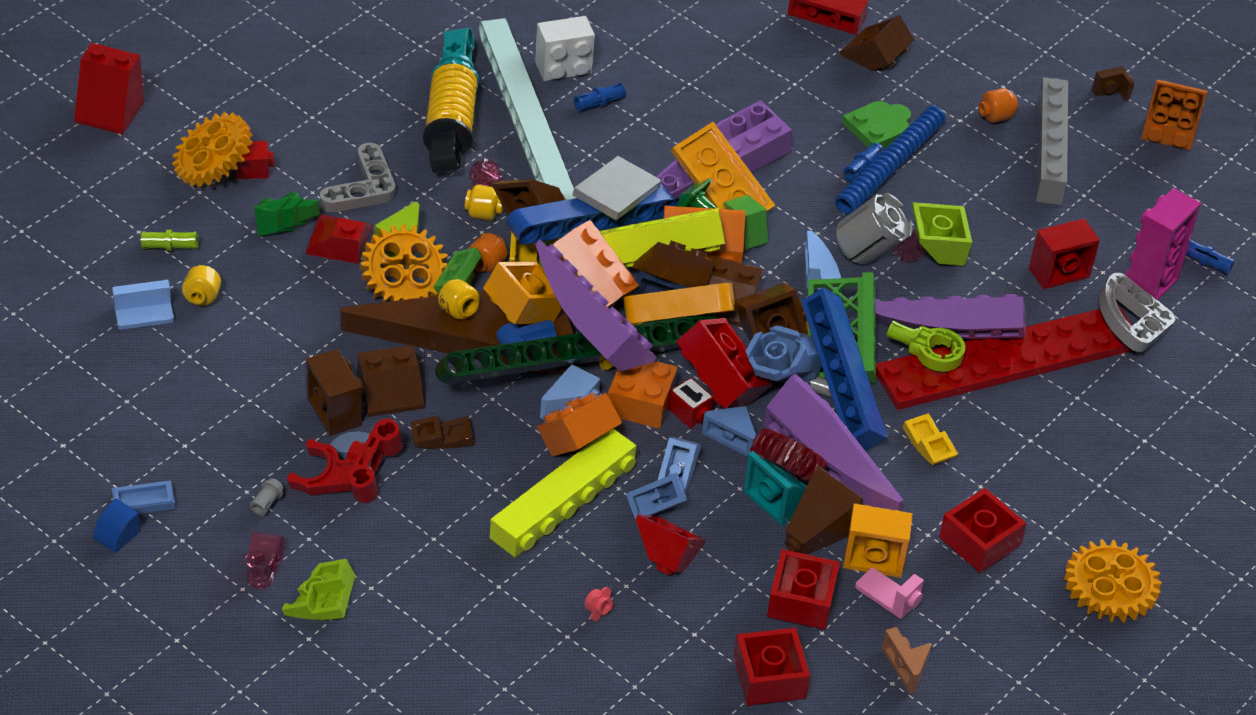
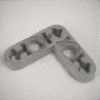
M364 143L358 148V163L365 180L329 186L321 190L320 207L324 211L339 212L391 202L395 198V182L379 145ZM378 170L383 173L380 175H373L370 172ZM382 184H383L384 191L382 190V188H379V186L382 185ZM360 192L363 193L364 196L354 197L351 194Z

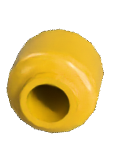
M477 184L472 190L468 189L464 209L468 211L471 218L493 221L497 214L503 213L504 208L493 187Z
M194 266L186 275L182 285V293L187 301L196 306L210 305L218 295L221 287V278L209 266Z
M453 279L441 288L438 295V303L440 308L455 319L463 320L469 318L477 311L479 294L475 288L465 281Z

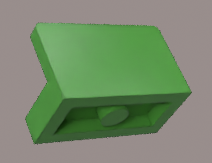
M476 247L456 251L433 286L438 295L444 284L450 280L460 279L469 285L475 278L473 269L482 256Z

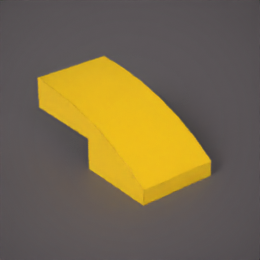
M929 413L904 422L902 428L919 453L931 465L958 456L945 431L939 432Z

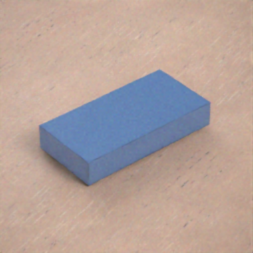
M171 480L112 488L113 500H120L139 514L175 509Z

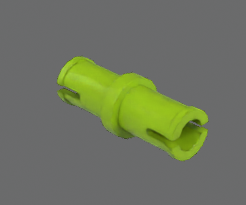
M166 230V232H142L141 247L142 249L166 248V251H173V248L197 249L198 233L173 232V230Z

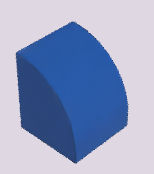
M113 500L100 515L94 529L93 539L114 553H117L140 532L139 513L120 500Z

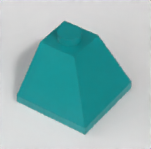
M752 451L748 453L743 492L778 524L784 526L791 521L806 489V485L799 482L787 471Z

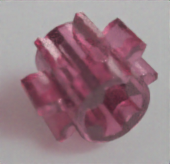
M482 159V161L475 162L469 172L470 179L474 180L472 187L477 184L493 187L492 184L494 182L501 181L502 174L497 170L500 165L490 159L488 161Z
M913 229L908 238L893 248V253H899L900 260L914 261L919 255H924V247L919 243L917 230Z

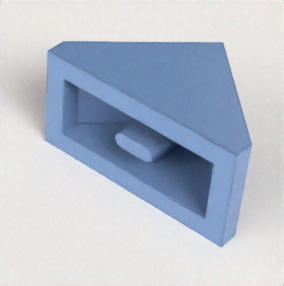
M746 406L712 410L704 414L703 435L748 457L756 433Z
M678 473L626 493L635 521L638 514L657 515L675 509L687 501Z

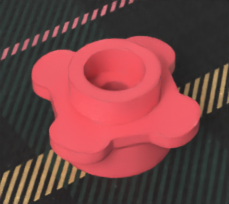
M610 588L594 589L587 595L585 608L591 612V620L598 621L601 615H606L612 610L614 602L610 598Z

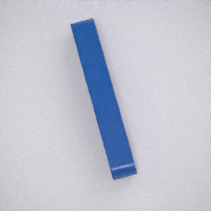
M661 184L659 189L618 220H614L578 198L516 209L508 215L506 225L521 244L537 243L538 240L543 242L562 238L574 228L589 220L600 231L662 219L664 216V206H677V201Z

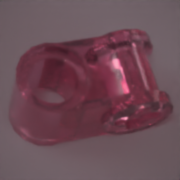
M252 532L246 556V564L249 568L247 581L252 587L263 589L273 583L278 563L281 561L283 554V535Z

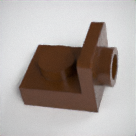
M1123 66L1097 71L1092 92L1096 97L1118 92L1124 101L1129 100L1134 88V81Z

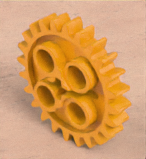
M223 112L220 117L215 113L212 120L205 117L204 123L201 125L197 122L195 130L188 129L189 136L181 137L183 144L175 147L178 152L173 154L175 159L172 163L175 167L174 171L185 184L189 183L192 187L195 184L201 187L204 182L210 186L213 179L220 182L221 176L224 174L228 177L230 169L237 170L236 163L244 162L245 159L242 155L250 152L247 146L252 144V141L249 139L253 136L249 131L251 128L239 115L236 116L233 112L230 115Z
M405 224L402 225L401 231H397L396 227L391 225L390 233L385 229H381L380 237L373 235L372 243H366L364 249L366 252H362L361 260L364 262H361L360 270L365 271L362 273L361 279L364 281L370 280L366 285V290L375 289L373 298L375 299L381 295L383 296L382 302L438 296L433 286L447 266V263L444 262L447 260L448 255L445 253L439 254L442 251L443 245H434L436 236L427 239L426 229L418 234L415 225L411 231H407ZM392 251L396 254V257H388L384 252ZM412 252H420L424 257L417 258L413 256ZM392 276L397 279V282H389L385 277ZM413 277H421L425 282L417 283L413 280Z
M1101 539L1099 546H1096L1092 541L1089 542L1088 548L1080 546L1078 553H1072L1065 569L1064 580L1067 581L1065 589L1071 590L1070 599L1079 598L1077 607L1086 605L1088 607V615L1096 611L1098 612V619L1108 615L1110 622L1114 621L1115 616H1119L1123 623H1125L1127 615L1134 621L1137 620L1138 614L1146 616L1148 609L1152 610L1154 608L1162 584L1158 580L1160 572L1154 571L1155 563H1146L1147 554L1138 556L1137 547L1130 551L1127 550V543L1118 547L1115 540H1112L1111 545H1106L1105 541Z

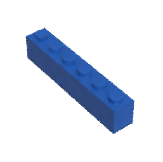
M821 288L803 299L801 303L838 417L862 448L867 451L888 439L842 299L829 290Z

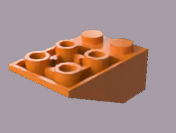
M1157 79L1145 118L1141 139L1191 150L1207 91Z

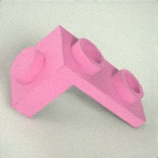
M871 568L856 582L855 588L899 619H902L921 602L924 580L913 574L900 586L875 568Z

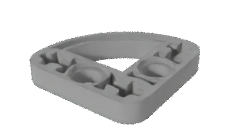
M1113 273L1100 291L1099 305L1106 323L1125 345L1136 352H1143L1168 332L1175 322V316L1168 308L1122 273ZM1116 299L1141 319L1131 326L1119 310Z

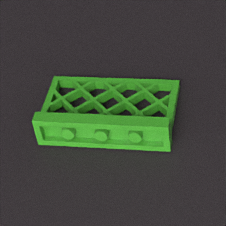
M873 272L862 273V277L808 280V296L814 293V288H827L832 293L841 297L845 303V311L851 308L858 314V317L850 326L853 335L858 338L856 344L869 383H876V312ZM858 286V293L850 300L840 293L846 287ZM808 325V335L812 336ZM818 372L817 376L826 378L824 372Z

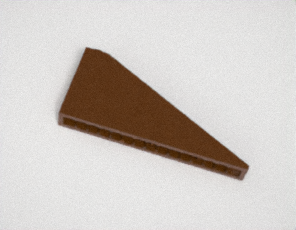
M478 291L479 306L477 311L469 318L463 320L455 319L442 310L438 303V296L340 307L341 331L448 354L454 351L500 345L496 338L497 331L503 325L512 322L507 319L506 314L501 308L491 301V297L486 291ZM562 308L553 322L557 336L573 334L569 317ZM519 324L518 326L523 327L530 324ZM552 347L553 353L559 357L558 351ZM528 352L527 357L534 361L532 354ZM500 355L501 361L508 365L507 359ZM571 365L531 372L550 376L564 374Z

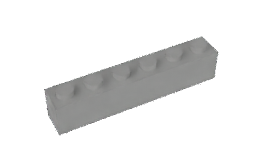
M1043 77L1038 98L1036 202L1062 205L1067 185L1068 80Z

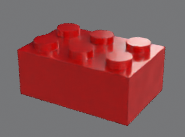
M725 318L700 320L676 341L681 348L683 357L693 364L697 370L698 378L708 385L713 392L714 400L724 409L750 405L773 385L770 379L754 374L747 359V347Z

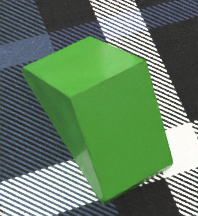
M749 195L723 203L725 209L745 210L743 252L768 243L767 213L763 206Z

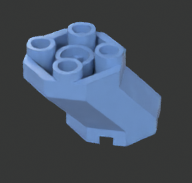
M781 326L770 328V332L763 334L762 331L756 333L746 349L747 359L756 376L781 383H786L792 375L797 374L804 382L809 384L811 379L816 378L822 367L813 337Z

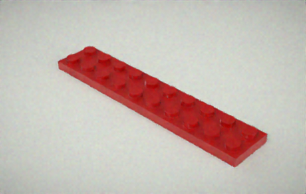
M1118 305V308H1119V310L1121 311V313H1122V315L1124 316V318L1128 321V323H1129L1131 326H1133V325L1130 323V321L1128 320V318L1126 317V315L1124 314V312L1122 311V309H1121V308L1119 307V305ZM1101 309L1027 326L1025 337L988 338L964 342L965 352L963 361L956 369L942 372L929 369L919 361L918 356L909 355L876 363V377L896 410L1134 350L1130 349L1115 335L1106 323ZM952 345L950 348L945 346L933 349L932 352L941 355V359H944L945 355L952 353Z

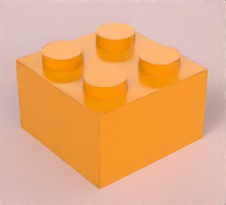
M498 262L483 287L491 297V301L498 305L506 314L507 319L517 325L534 324L545 320H551L553 323L562 309L551 289L544 269L537 262Z
M854 504L846 541L843 568L863 572L875 568L884 575L901 578L910 539L913 513Z

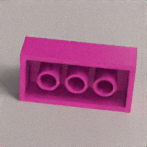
M1175 188L1168 194L1161 195L1152 209L1148 208L1143 213L1140 220L1142 228L1135 238L1137 246L1130 257L1132 264L1126 273L1127 277L1156 300H1159L1179 280L1201 206L1200 202Z

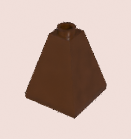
M818 466L814 470L786 529V540L784 541L786 547L790 551L808 555L847 538L853 505H863V498Z

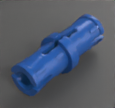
M621 82L604 88L597 87L589 93L575 96L574 105L578 112L597 106L601 108L609 102L625 98L626 90Z
M872 143L864 152H859L854 157V161L843 169V174L850 170L844 177L849 181H853L884 151L881 150L883 147L878 143Z
M1190 240L1186 253L1187 256L1200 261V265L1204 267L1208 265L1226 275L1230 273L1235 263L1234 259L1214 251V248L1211 246L1205 247Z

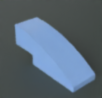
M807 231L804 247L806 287H808V280L841 278L838 266L831 252L813 231Z

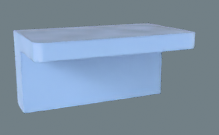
M168 280L112 287L118 329L123 330L174 322Z

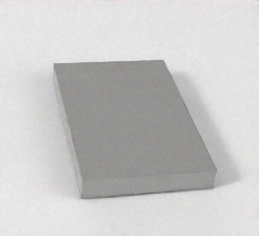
M617 156L574 187L572 195L614 220H618L659 189L662 180Z

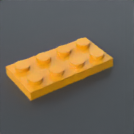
M714 122L703 127L671 149V153L694 184L709 178L712 179L710 186L705 192V196L717 208L725 209L724 202L745 195H749L766 209V213L774 208L775 204Z

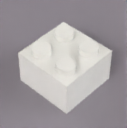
M586 16L537 23L535 63L543 81L592 74L595 34Z

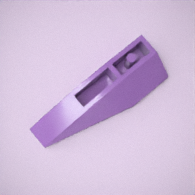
M761 100L716 124L751 173L791 152L792 129ZM677 159L656 176L662 180L661 184L674 199L680 198L684 191L694 185V182Z
M538 240L536 247L551 289L576 328L619 371L653 363L657 359L650 351L653 345L644 336L640 335L637 329L626 318L624 319L613 306L609 309L606 306L609 302L598 291L595 293L591 291L593 285L582 274L579 278L575 275L578 272L577 268L567 259L563 262L560 259L563 254L552 243L547 247L541 240Z
M1005 294L1002 297L993 298L988 295H977L974 298L964 299L960 296H950L947 299L922 297L919 300L894 298L892 301L875 299L876 323L888 327L892 324V321H896L912 329L922 326L929 329L945 328L954 331L962 339L1025 337L1026 333L1024 298L1018 297L1015 294Z
M797 374L792 375L766 406L763 426L798 441L823 457L827 463L825 471L862 497L863 505L901 511L903 499L830 407L829 403L816 394L811 386L804 382Z

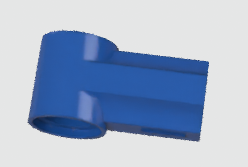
M551 320L519 327L514 323H508L500 327L496 333V338L500 345L557 336L555 326Z

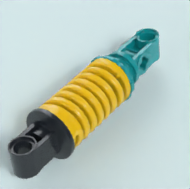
M470 27L444 32L443 55L439 64L431 72L426 127L423 132V142L430 151L429 160L433 173L461 169V155L468 152L472 146L474 106L479 77L474 70L472 62L474 37Z

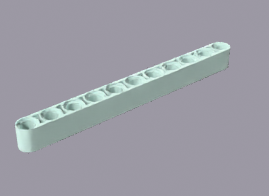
M506 19L480 21L479 33L482 44L535 180L559 187L565 200L576 198L572 195L573 185Z

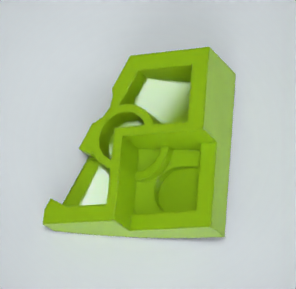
M347 559L319 563L311 572L310 578L297 589L300 596L295 602L283 605L282 611L284 615L310 620L344 618L356 576Z

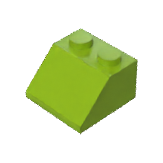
M913 202L912 210L919 243L938 264L965 266L972 245V239L964 206Z

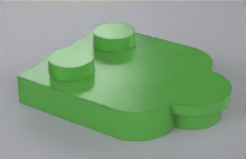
M876 101L843 115L842 124L867 147L872 143H878L884 148L889 146L909 127L908 121L910 120L911 112L904 105H889L886 102Z

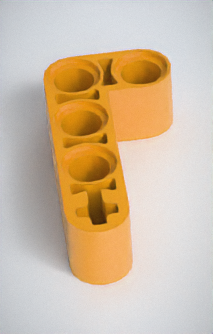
M732 283L623 297L626 319L631 324L736 311Z

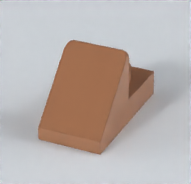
M897 627L885 631L882 650L909 694L916 692L925 670L932 644L928 643L911 649L908 639L901 635Z

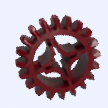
M763 428L753 439V444L750 448L751 452L754 451L807 485L818 466L823 470L827 466L825 459L815 453L814 450L780 432L768 428Z

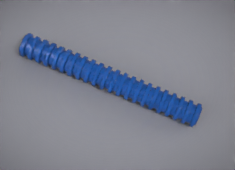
M934 105L929 106L836 197L835 204L842 213L849 215L859 208L877 188L945 123L946 117L941 108Z

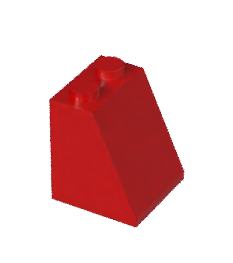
M91 43L80 61L74 122L123 135L144 102L141 57L139 54Z

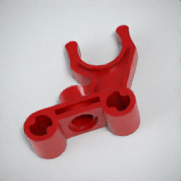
M392 419L378 421L365 443L354 441L351 444L347 458L344 460L339 459L338 453L332 445L309 439L306 442L309 455L321 456L328 462L327 467L322 474L314 478H302L295 473H290L287 477L291 489L300 490L308 495L352 491L353 497L359 502L367 503L374 500L378 495L375 473L385 455H396L403 447L399 425Z

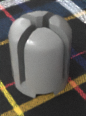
M887 192L883 195L876 194L839 221L835 235L836 242L842 253L858 265H869L908 238L912 233L913 226L912 220L907 222L904 213L900 209L903 204L895 196Z

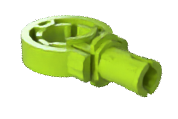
M892 321V324L889 326L887 337L908 345L909 353L918 356L919 361L929 369L942 372L956 369L963 361L965 343L954 331L945 328L929 329L924 326L912 329L896 321ZM940 344L946 345L948 348L952 345V353L945 355L944 359H941V355L932 352L931 348Z

